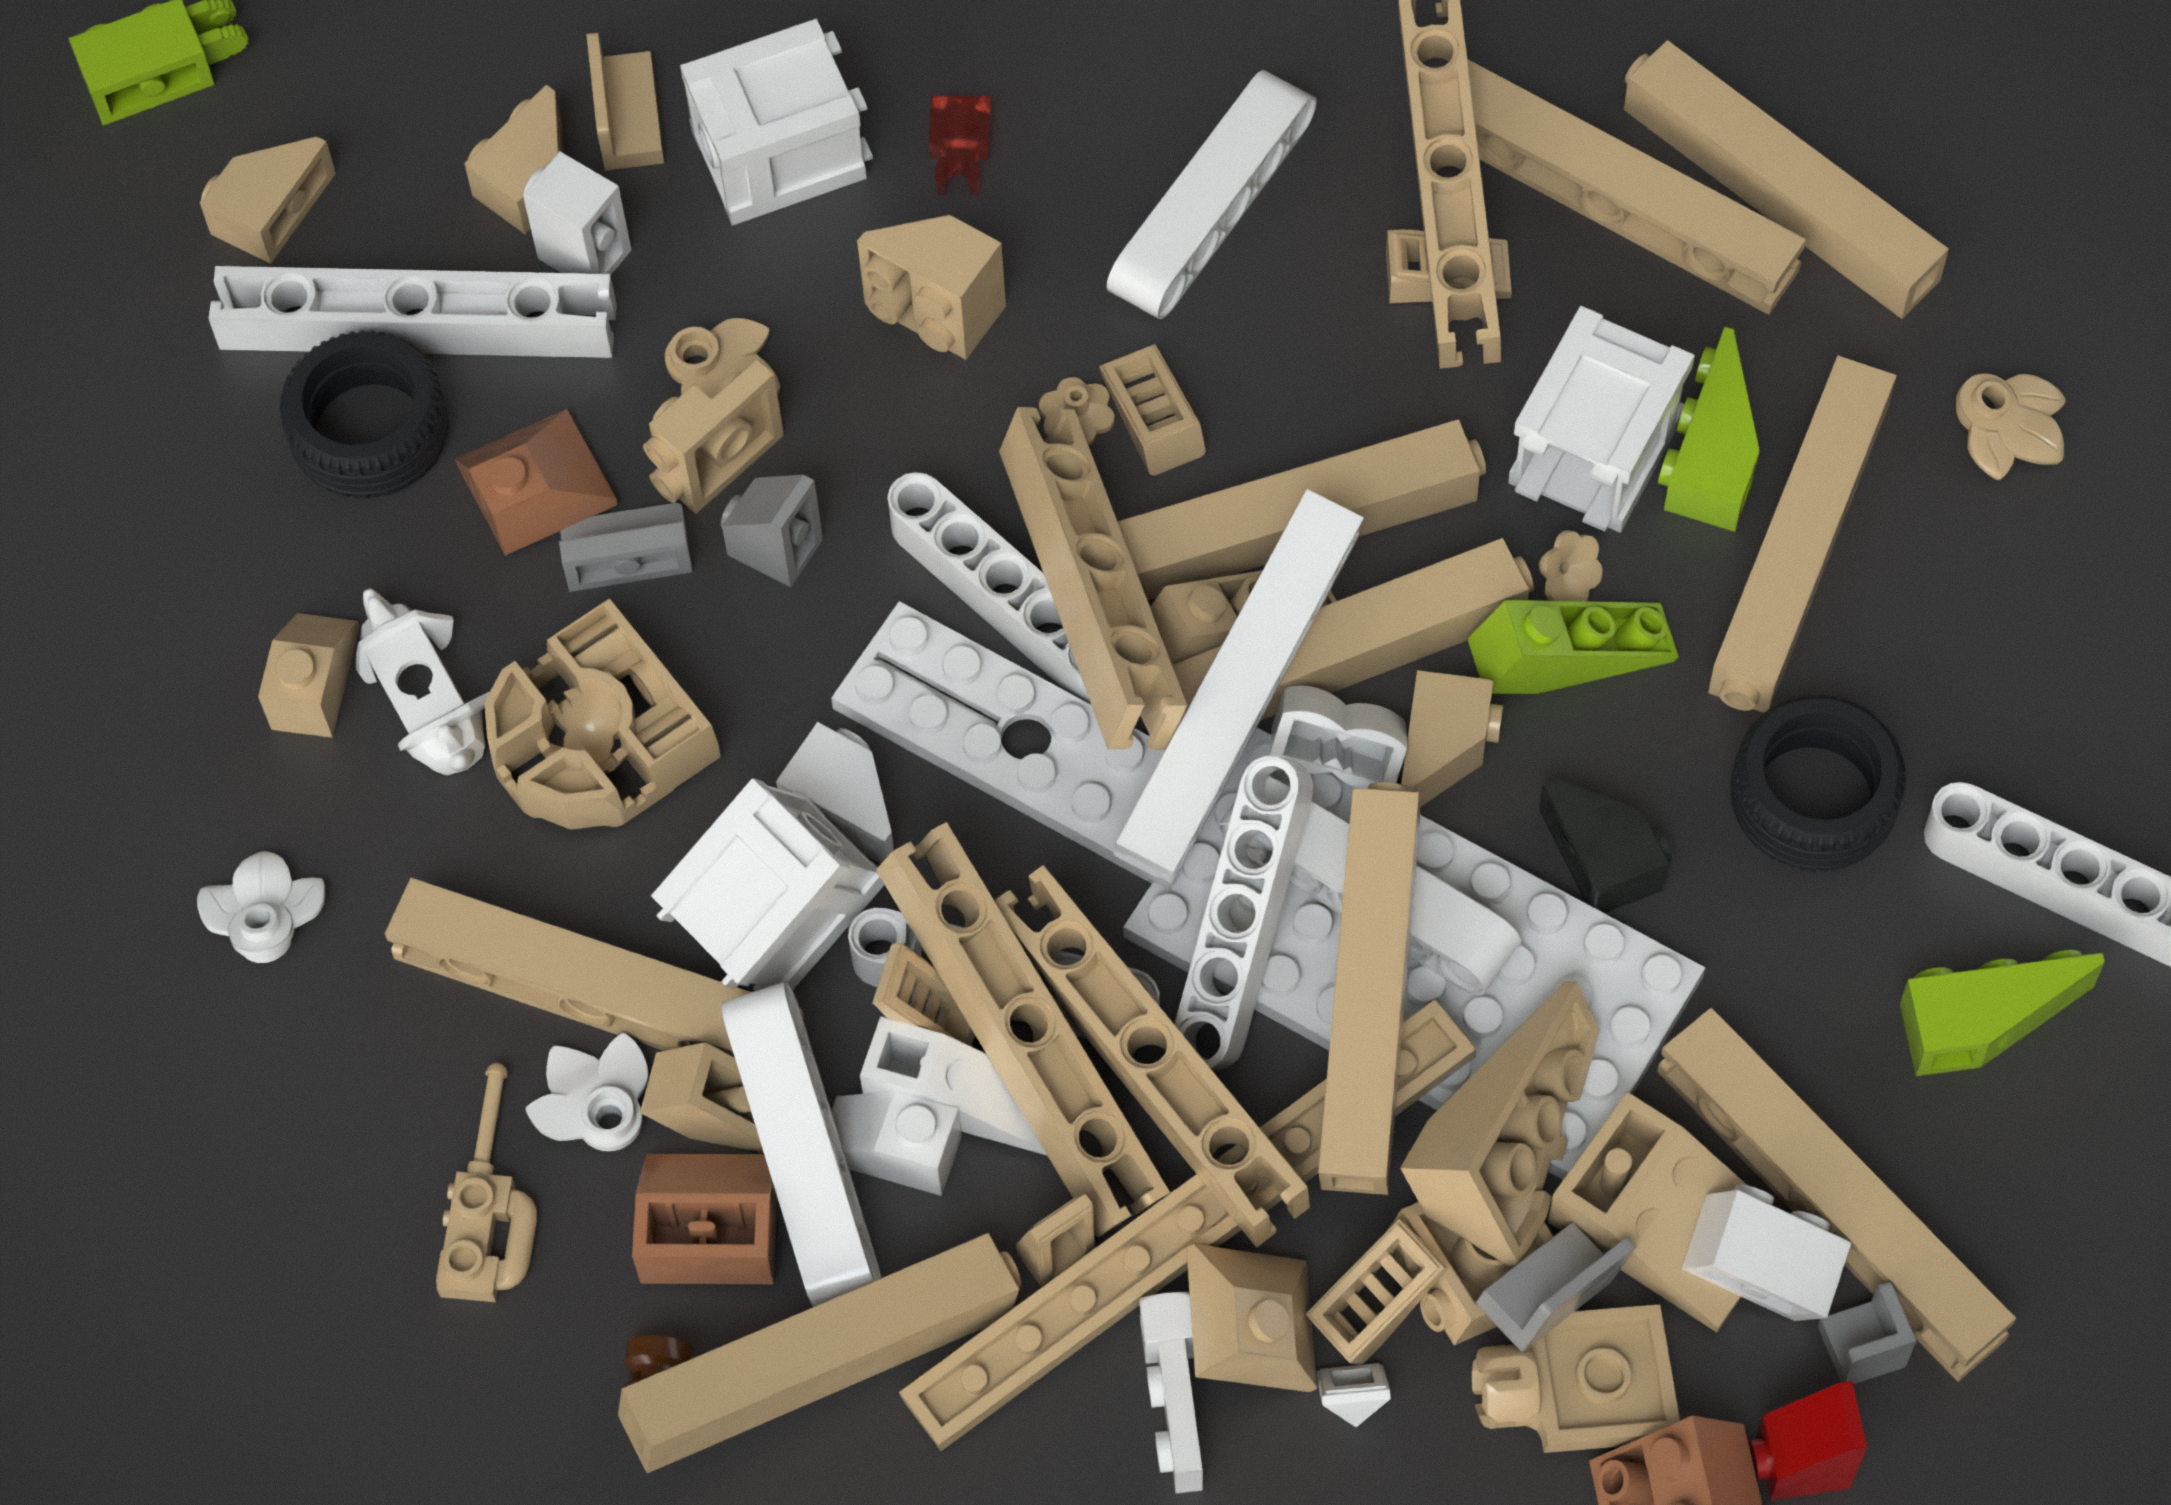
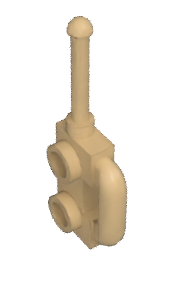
M498 1062L492 1063L485 1072L488 1079L474 1161L468 1163L467 1172H456L455 1183H449L447 1196L452 1201L450 1210H445L443 1215V1226H446L447 1230L444 1248L440 1253L436 1277L437 1291L440 1297L496 1302L498 1290H509L519 1285L526 1277L530 1266L537 1224V1208L534 1201L525 1192L515 1189V1183L511 1176L493 1175L494 1166L490 1164L503 1081L508 1077L506 1067ZM496 1221L510 1222L504 1260L491 1256Z

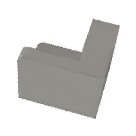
M1890 1281L1876 1286L1871 1302L1829 1315L1827 1318L1820 1319L1818 1324L1819 1332L1841 1383L1852 1381L1853 1384L1905 1368L1916 1343L1915 1336Z

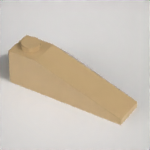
M1564 981L1428 1119L1400 1167L1426 1216L1508 1266H1516L1523 1261L1547 1217L1552 1196L1543 1191L1551 1160H1563L1568 1140L1561 1135L1568 1102H1576L1581 1098L1600 1028L1576 981Z

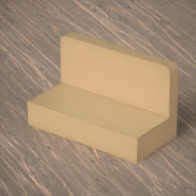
M599 33L586 34L596 128L605 171L663 164L664 157L651 51L603 57Z

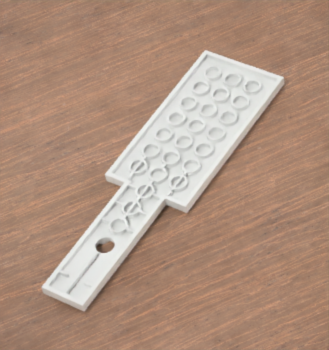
M899 601L831 697L833 709L1150 882L1151 886L1123 927L1124 938L1188 973L1225 840L1219 833L1217 826L1234 804L1241 778L1247 766L1255 759L1272 756L1270 754L1271 734L1258 727L1254 731L1174 883L1168 889L1112 860L1116 851L1115 843L1165 750H1150L1147 743L1149 736L1135 728L1132 731L1134 742L1130 748L1107 749L1091 704ZM882 659H884V660H886L887 662H889V663H891V664H893V665L899 667L900 669H902V670H904V671L910 673L911 675H913V676H915V677L921 679L922 681H924V682H926V683L932 685L933 687H935V688H937V689H939V690L945 692L946 694H948V695H950V696L956 698L957 700H959V701H961V702L967 704L968 706H970V707H972V708L978 710L979 712H981V713H983V714L989 716L990 718H992V719L998 721L999 723H998L997 726H996V722H995V721H993V720L987 718L986 716H984V715H982V714L976 712L975 710H973V709H971V708H969V707L963 705L962 703H960V702H958V701L952 699L951 697H949V696H947V695L941 693L940 691H938V690H936V689L930 687L929 685H927V684H925V683L919 681L918 679H916V678H914V677H912V676L906 674L905 672H903V671H901V670L895 668L894 666H892V665H890V664L884 662ZM1024 719L1040 722L1051 734V743L1043 754L1034 753L1025 756L1023 759H1018L1006 752L1002 746L1001 739L1009 725ZM1283 769L1276 770L1269 775L1290 787L1289 777ZM1333 772L1310 774L1313 782L1311 801L1350 824L1352 790L1356 787L1343 782ZM1420 815L1416 865L1502 917L1517 931L1521 942L1483 995H1474L1466 992L1408 957L1403 1022L1436 999L1476 1048V1057L1418 1100L1438 1110L1564 981H1576L1600 1028L1581 1098L1576 1102H1568L1561 1131V1135L1568 1140L1563 1160H1551L1548 1170L1551 1174L1564 1180L1626 1092L1632 1095L1702 981L1705 967ZM1249 858V861L1255 868L1263 867ZM1289 883L1254 1010L1329 1050L1341 914ZM1246 896L1239 897L1230 909L1232 925L1240 932L1246 931L1255 919L1254 905ZM1226 959L1216 966L1213 972V983L1216 989L1228 995L1234 990L1238 982V973L1232 962Z

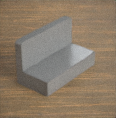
M680 503L595 515L560 531L562 540L559 541L561 559L569 592L693 572L684 512Z
M1572 1222L1486 1288L1476 1301V1304L1521 1352H1524L1608 1286L1637 1247L1626 1237L1607 1253L1603 1254Z

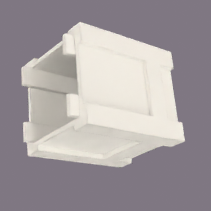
M817 18L680 65L690 113L691 132L710 171L732 226L867 179L864 162L873 159V155L865 138H860L859 130L861 126L859 112L867 110V105L859 87L847 90L833 58L834 55L842 53L841 47L833 31L823 34Z
M1580 305L1515 422L1514 435L1520 438L1517 459L1509 472L1508 483L1516 486V493L1536 502L1543 495L1584 513L1585 516L1582 522L1605 532L1608 527L1621 533L1677 430L1684 404L1680 402L1683 384L1693 367L1695 355L1673 345L1667 347L1603 319V315Z
M754 778L736 796L651 897L663 908L656 915L660 920L672 922L676 919L721 965L720 967L727 973L726 977L721 981L725 986L737 988L738 985L749 986L752 983L756 984L753 989L757 991L786 981L793 991L885 884L876 871L878 867L864 856L820 812L821 810L804 793L794 790L792 793L767 786L763 781Z

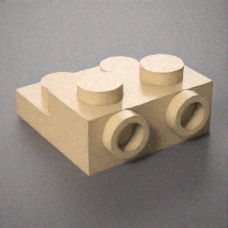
M756 359L743 372H735L729 375L720 384L712 399L693 384L679 398L672 397L668 399L656 411L653 421L649 423L652 437L643 444V448L649 459L658 467L649 477L654 487L665 499L672 503L679 499L697 514L784 436L775 376L760 361Z
M1419 1202L1402 1208L1388 1230L1398 1219L1403 1220L1448 1268L1420 1301L1421 1313L1427 1325L1436 1332L1445 1330L1453 1345L1498 1327L1476 1304V1301L1486 1288L1515 1266L1506 1265L1426 1216ZM1545 1222L1541 1226L1524 1259L1554 1237ZM1400 1245L1391 1254L1413 1279L1422 1271Z

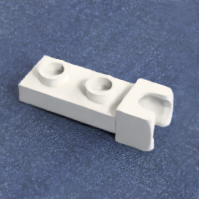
M1171 1292L1142 1297L1139 1299L1145 1362L1146 1364L1158 1362L1159 1365L1146 1367L1151 1408L1164 1406L1167 1431L1155 1432L1160 1473L1173 1471L1175 1493L1203 1490V1469L1188 1359L1194 1358L1190 1293Z

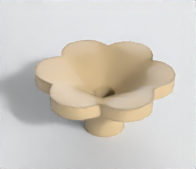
M1068 377L1059 383L1056 391L1045 393L1039 401V411L1045 418L1043 426L1046 436L1058 409H1075L1088 446H1091L1097 434L1110 431L1114 425L1115 415L1108 406L1110 395L1107 388L1097 383L1086 385L1079 378Z
M1563 531L1557 536L1554 548L1547 551L1541 557L1539 570L1546 578L1545 594L1548 600L1587 601L1589 590L1598 586L1602 578L1603 569L1597 560L1599 544L1593 536H1579L1574 531Z

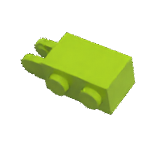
M182 0L153 4L139 13L108 24L95 25L84 33L68 38L102 125H107L215 85L209 65L227 59L230 55L242 52L243 49H246V45L249 44L245 29L242 26H238V24L232 25L229 23L237 16L233 1L203 0L187 7L184 6Z

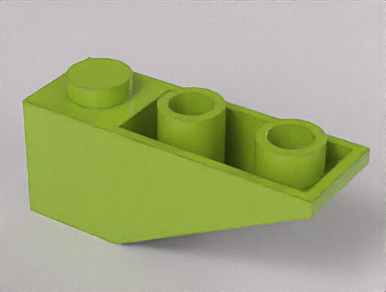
M1724 327L1717 349L1708 346L1704 349L1695 382L1704 384L1698 400L1687 397L1677 426V433L1684 434L1685 437L1680 451L1672 448L1668 449L1660 471L1658 484L1668 486L1664 505L1665 511L1735 532L1754 480L1760 449L1734 329Z
M1504 600L1468 637L1479 677L1493 680L1492 694H1539L1675 662L1679 658L1661 603Z
M2064 950L2045 957L2043 961L2017 964V961L2014 959H1998L1983 964L1978 970L1953 973L1950 968L1937 967L1922 971L1914 978L1908 979L1900 1001V1009L1915 1076L1981 1068L2094 988L2105 963L2103 953L2082 955L2077 950Z

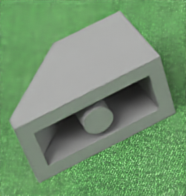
M805 475L754 478L743 496L735 495L723 512L721 528L723 529L727 555L791 588L823 541L815 481Z

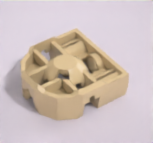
M610 598L547 639L548 653L537 659L539 665L534 669L529 670L528 667L521 669L516 661L503 668L484 702L487 739L497 779L525 814L532 818H542L570 830L624 825L674 791L677 786L721 757L718 741L711 723ZM628 674L639 693L652 707L636 719L632 700L625 686L619 682ZM560 675L570 687L569 690L563 692L566 699L559 704H556L552 699L547 704L546 699L538 689ZM554 724L566 733L564 736V747L549 742V736ZM620 738L621 747L615 751V741ZM542 753L546 759L520 775L516 784L511 772ZM627 759L646 785L640 788L641 794L633 800L628 796L621 801L616 787L605 774L615 770Z

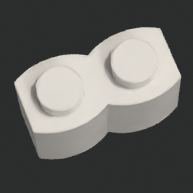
M1299 685L1284 688L1272 725L1270 754L1272 756L1294 760L1302 764L1310 774L1333 772L1343 782L1356 788L1368 789V786L1375 782H1397L1407 751V722L1402 717L1387 708L1374 704L1354 703L1345 705L1333 694L1316 687Z

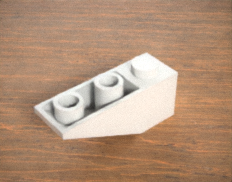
M880 1016L860 1074L863 1094L896 1090L953 1106L959 1110L961 1132L1047 1155L987 1054L943 1033Z

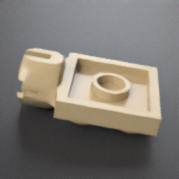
M1660 1304L1575 1311L1524 1352H1521L1514 1344L1487 1346L1479 1349L1476 1359L1473 1360L1472 1391L1474 1395H1482V1404H1475L1481 1424L1490 1429L1527 1426L1537 1430L1542 1440L1544 1453L1621 1447L1680 1421Z

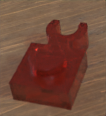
M931 95L928 147L930 159H939L934 169L935 186L938 195H946V183L954 175H963L968 179L970 196H977L981 187L980 168L976 160H989L992 117L990 96Z

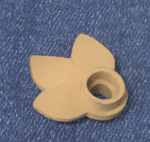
M745 318L726 319L710 331L702 327H688L679 331L666 348V368L670 376L682 384L681 395L695 384L712 399L720 384L729 375L735 372H743L756 359L774 373L777 395L781 390L774 370L757 355L767 341L769 328L756 321ZM693 356L706 358L705 361L698 364L686 363Z
M1981 373L1970 377L1959 388L1956 396V413L1962 425L1969 430L1967 448L1974 462L1989 476L1998 481L2001 480L2010 470L2015 458L2039 465H2058L2063 460V435L2057 422L2051 416L2060 410L2066 400L2060 390L2052 383L2030 374H2018L2004 381L1996 375ZM1982 395L1988 397L1996 409L1987 407L1983 402Z

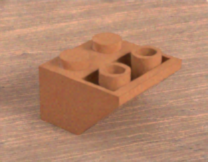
M646 1154L635 1196L632 1258L640 1284L774 1285L778 1198L764 1154Z
M1692 1415L1589 1460L1598 1505H1762L1745 1426L1741 1423Z

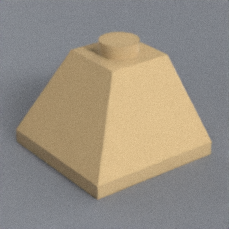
M1192 1244L1187 1247L1195 1377L1312 1392L1317 1389L1312 1321L1305 1315L1311 1309L1307 1260Z

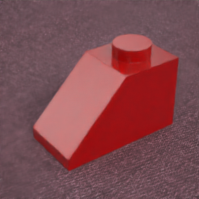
M1852 1381L1837 1383L1763 1415L1756 1435L1757 1439L1749 1440V1448L1756 1479H1766L1770 1501L1851 1489L1867 1449Z

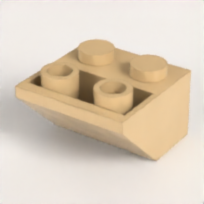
M951 215L866 231L857 240L865 305L883 322L888 324L898 322L918 333L919 337L928 346L939 352L949 350L967 360L1006 307L1002 243Z

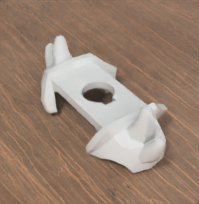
M366 589L363 592V603L368 619L361 628V641L358 642L356 652V670L364 682L368 684L377 682V675L409 735L398 743L400 751L407 750L413 758L424 763L432 770L447 776L468 770L483 756L485 740L482 710L485 708L484 702L489 692L464 703L429 640L430 638L441 651L446 648L452 638L454 621L452 616L428 613L416 609L412 610L404 604L391 605L373 589ZM415 664L429 667L433 674L432 682L428 687L431 693L419 700L416 695H407L401 692L398 687V679L402 671Z

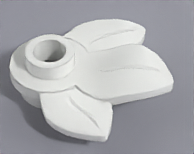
M261 851L241 862L234 872L233 884L202 887L197 896V907L201 920L209 931L229 936L234 949L246 959L255 963H267L280 958L287 952L291 945L295 928L314 919L320 913L325 902V884L322 878L314 877L292 881L289 868L283 858L269 851Z
M622 1033L607 1046L600 1060L578 1050L553 1046L549 1051L546 1069L547 1082L551 1094L536 1099L525 1108L535 1128L541 1134L557 1141L583 1139L588 1145L601 1151H616L631 1144L637 1138L642 1128L643 1114L640 1113L641 1107L638 1099L649 1080L646 1060L636 1042L626 1033ZM615 1113L622 1117L620 1124L615 1128L604 1129L599 1126L601 1118L607 1114Z

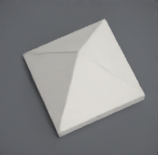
M1380 1363L1322 1368L1316 1371L1322 1405L1355 1427H1358L1391 1399L1384 1366L1380 1365Z

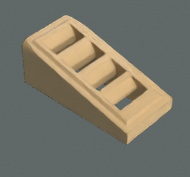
M1406 229L1387 230L1386 262L1389 303L1432 302L1424 231ZM1489 238L1496 299H1511L1512 291L1507 240ZM1408 262H1419L1420 271L1408 270ZM1459 276L1453 278L1447 284L1456 289H1466L1476 282L1469 277Z
M1156 344L1099 366L1102 378L1150 475L1161 474L1204 456L1206 448L1201 425ZM1152 373H1154L1155 378L1144 381L1127 389L1124 386L1127 383H1130ZM1161 394H1164V395H1162V396H1160V397H1157V398H1155V399H1152V400H1150V401H1147V402H1145V403H1142V404H1140V405L1135 406V405L1138 404V403H1141V402L1146 401V400H1148V399H1151V398H1154V397L1159 396V395H1161ZM1170 415H1174V416L1169 417V418H1167V419H1164V420H1161V421L1156 422V423H1154V424H1151V425H1149V426H1146L1147 424H1150V423L1155 422V421H1157V420L1163 419V418L1168 417V416H1170Z
M892 943L872 1003L890 1020L943 1033L972 1047L975 1034L934 966L902 943ZM914 985H915V989H914V992H913V995H912V998H911V1002H910V1005H909L908 1002H909V999H910V996H911L913 987H914Z
M1086 1194L1079 1198H1073L1033 1225L1015 1245L1017 1255L1041 1287L1096 1248L1093 1203Z
M1398 1219L1305 1315L1349 1363L1363 1365L1383 1345L1448 1268L1403 1220ZM1399 1245L1422 1269L1414 1279L1391 1255ZM1381 1266L1403 1288L1396 1297L1374 1275ZM1364 1286L1385 1306L1378 1315L1358 1294ZM1348 1305L1367 1324L1360 1333L1342 1314Z

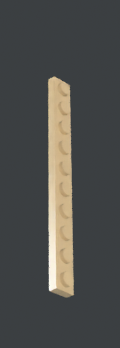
M1436 999L1403 1022L1395 1116L1476 1057V1048ZM1327 1079L1260 1127L1261 1131L1304 1183L1317 1175L1319 1170ZM1235 1145L1216 1159V1161L1225 1165L1236 1164L1244 1159L1248 1151L1240 1145ZM1196 1174L899 1392L901 1399L939 1450L942 1451L1140 1305V1298L1154 1295L1187 1271V1247L1192 1244L1219 1247L1242 1229ZM1263 1177L1258 1178L1250 1188L1243 1190L1256 1211L1262 1207L1266 1212L1282 1200L1280 1198L1281 1193Z

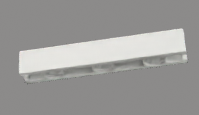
M215 266L214 284L220 301H211L209 322L220 350L310 352L312 347L321 345L320 342L328 341L330 337L334 336L336 338L342 333L347 335L351 331L359 333L360 330L365 332L371 330L376 333L385 332L387 335L392 334L396 338L400 337L406 342H410L423 354L612 358L614 336L610 329L609 320H616L617 303L610 274ZM292 307H301L295 312L285 313L286 310ZM423 309V311L417 314L405 315L411 310ZM532 312H545L544 314L538 317H526Z
M1309 489L1306 490L1115 843L1116 851L1113 855V861L1168 889L1171 888L1354 547L1364 517Z

